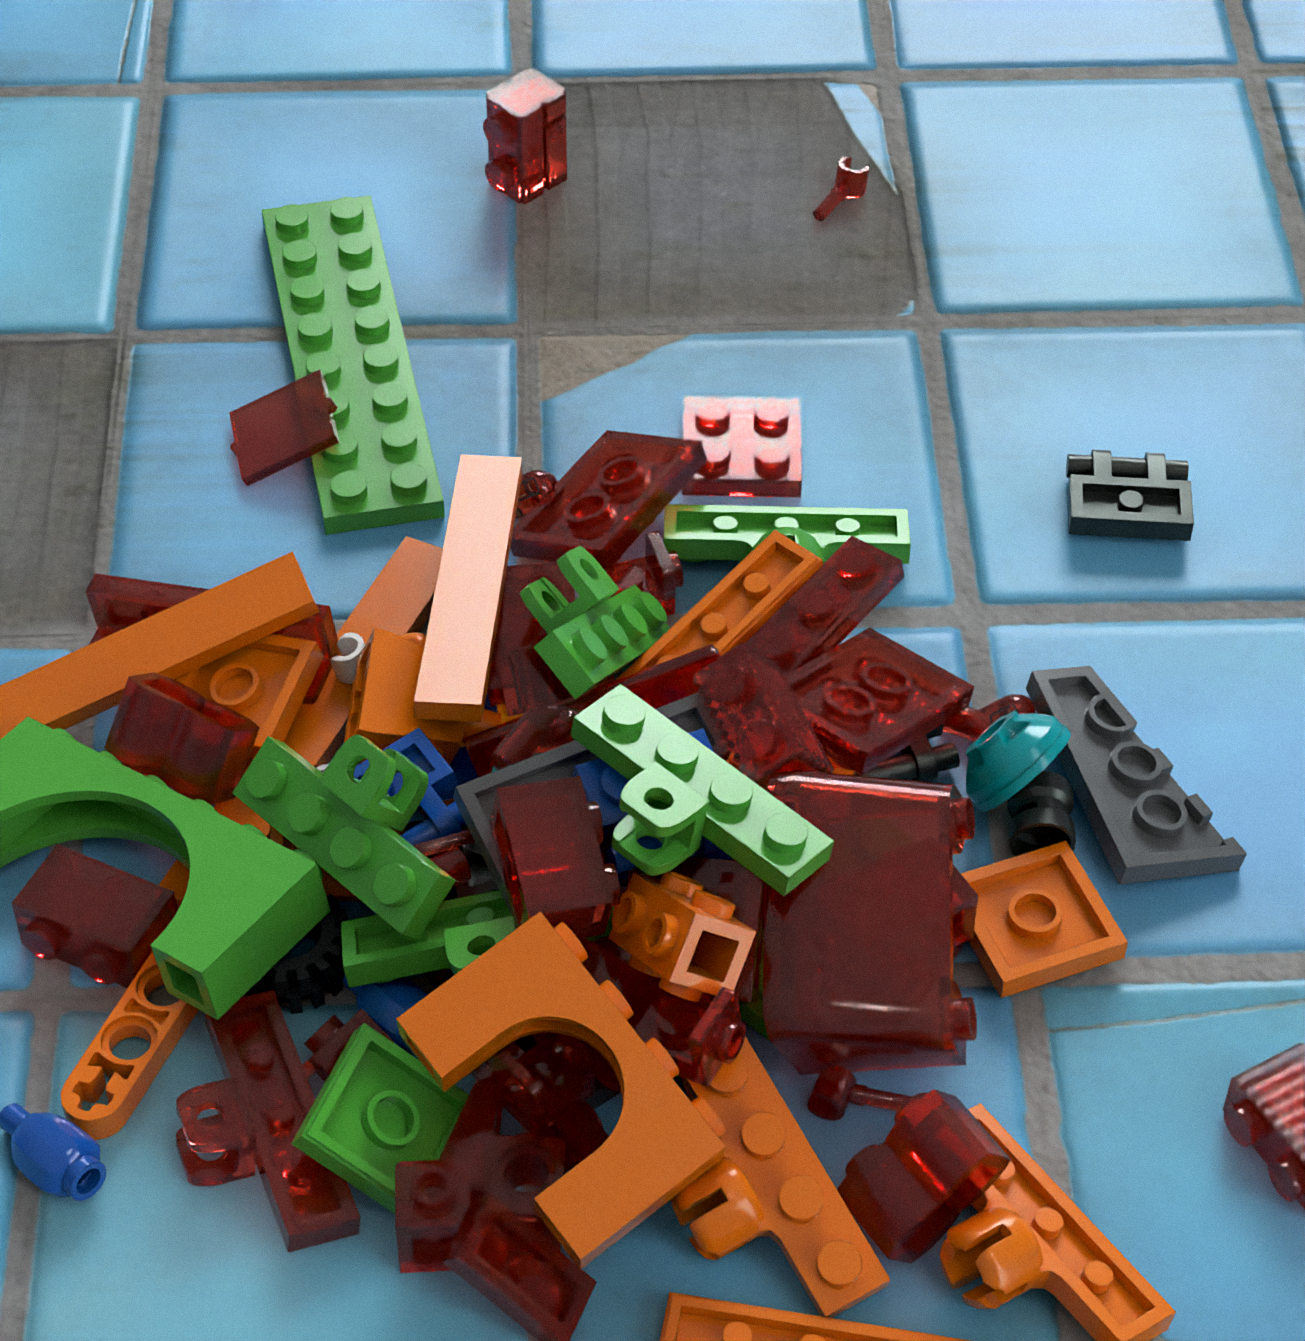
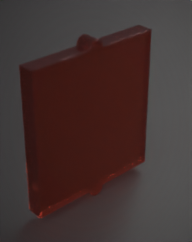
M320 369L229 412L235 441L231 444L230 449L238 457L241 479L247 486L339 443L333 415L337 410V405L329 397L326 379Z

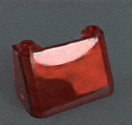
M803 770L771 774L767 792L834 840L829 861L787 895H781L765 883L763 1015L766 1031L771 1043L800 1075L967 1065L966 1041H975L977 1014L973 998H962L959 986L953 979V855L961 854L964 840L973 839L975 836V815L971 799L969 797L963 798L954 784Z

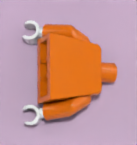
M374 627L366 645L360 635L352 632L345 633L337 643L341 656L336 655L330 660L336 678L342 683L353 684L344 742L358 734L368 738L383 750L419 727L448 765H450L462 743L492 750L500 730L501 713L484 709L482 722L415 719L414 697L426 635L415 632L397 635L385 629ZM322 764L316 768L324 773L329 764Z

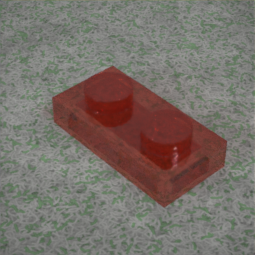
M491 1194L472 1200L442 1260L447 1267L539 1341H570L597 1283L582 1269L579 1270L575 1263Z

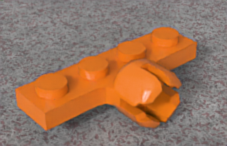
M740 1026L677 1060L676 1065L680 1071L679 1075L693 1099L701 1096L716 1112L726 1128V1133L719 1137L726 1145L722 1160L671 1199L673 1210L680 1225L686 1226L690 1224L689 1228L693 1236L688 1239L694 1248L705 1259L717 1260L757 1237L772 1238L780 1246L819 1315L823 1317L833 1318L887 1287L890 1282L889 1276Z
M981 1103L927 1130L920 1149L977 1210L976 1215L948 1229L947 1239L944 1240L939 1254L943 1273L952 1289L960 1288L978 1277H982L984 1284L962 1295V1300L967 1305L977 1309H996L1030 1289H1045L1060 1301L1095 1341H1150L1168 1330L1176 1311Z

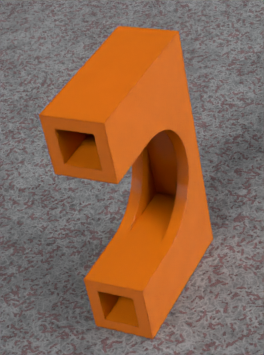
M540 911L397 1017L396 1021L400 1036L443 1092L447 1091L511 1042L537 1033H559L575 1037L592 1046L607 1060L617 1077L622 1095V1111L614 1130L596 1151L534 1198V1211L575 1265L581 1270L721 1161L726 1145L719 1137L726 1133V1128L716 1112L701 1096L690 1101L673 1080L680 1071L661 1043L654 1037L644 1043L627 1020L634 1013L616 986L608 979L598 985L582 964L588 958L587 952L571 929L563 922L553 928Z

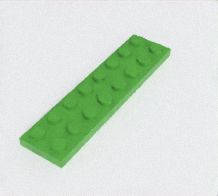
M371 195L354 198L343 197L331 201L300 205L289 204L277 208L262 209L263 227L325 535L444 518L443 495Z

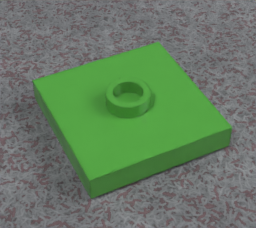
M363 1023L352 1033L291 1144L411 1225L423 1216L480 1102L456 1085L443 1092L417 1058L366 1023Z

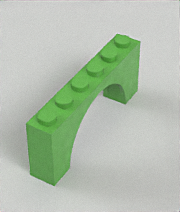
M27 717L0 740V868L36 850L58 843L86 838H122L139 841L157 847L178 859L190 871L187 890L174 918L161 935L151 944V948L167 992L216 1020H219L331 911L322 882L323 872L308 853L300 849L292 851L268 839L257 827L251 824L241 825L219 814L206 801L201 799L192 800L170 789L160 778L154 775L144 776L123 765L111 753L107 751L99 753L77 742L71 734L62 728L52 729Z

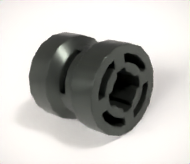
M1042 771L1007 800V810L1012 818L1008 829L1009 847L1015 856L1063 841H1067L1072 851L1075 849V824L1072 817L1069 816L1073 811L1074 805L1073 788L1070 782L1062 775L1050 771Z

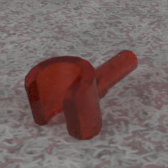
M844 156L840 158L837 165L834 187L831 189L830 194L813 211L814 218L818 221H823L840 201H843L845 198L855 199L864 196L870 165L866 164L861 170H852V157Z
M832 1065L820 1072L808 1100L807 1108L817 1117L831 1121L840 1120L844 1116L849 1103L909 1114L912 1106V1096L872 1089L866 1085L857 1084L855 1076L843 1066Z

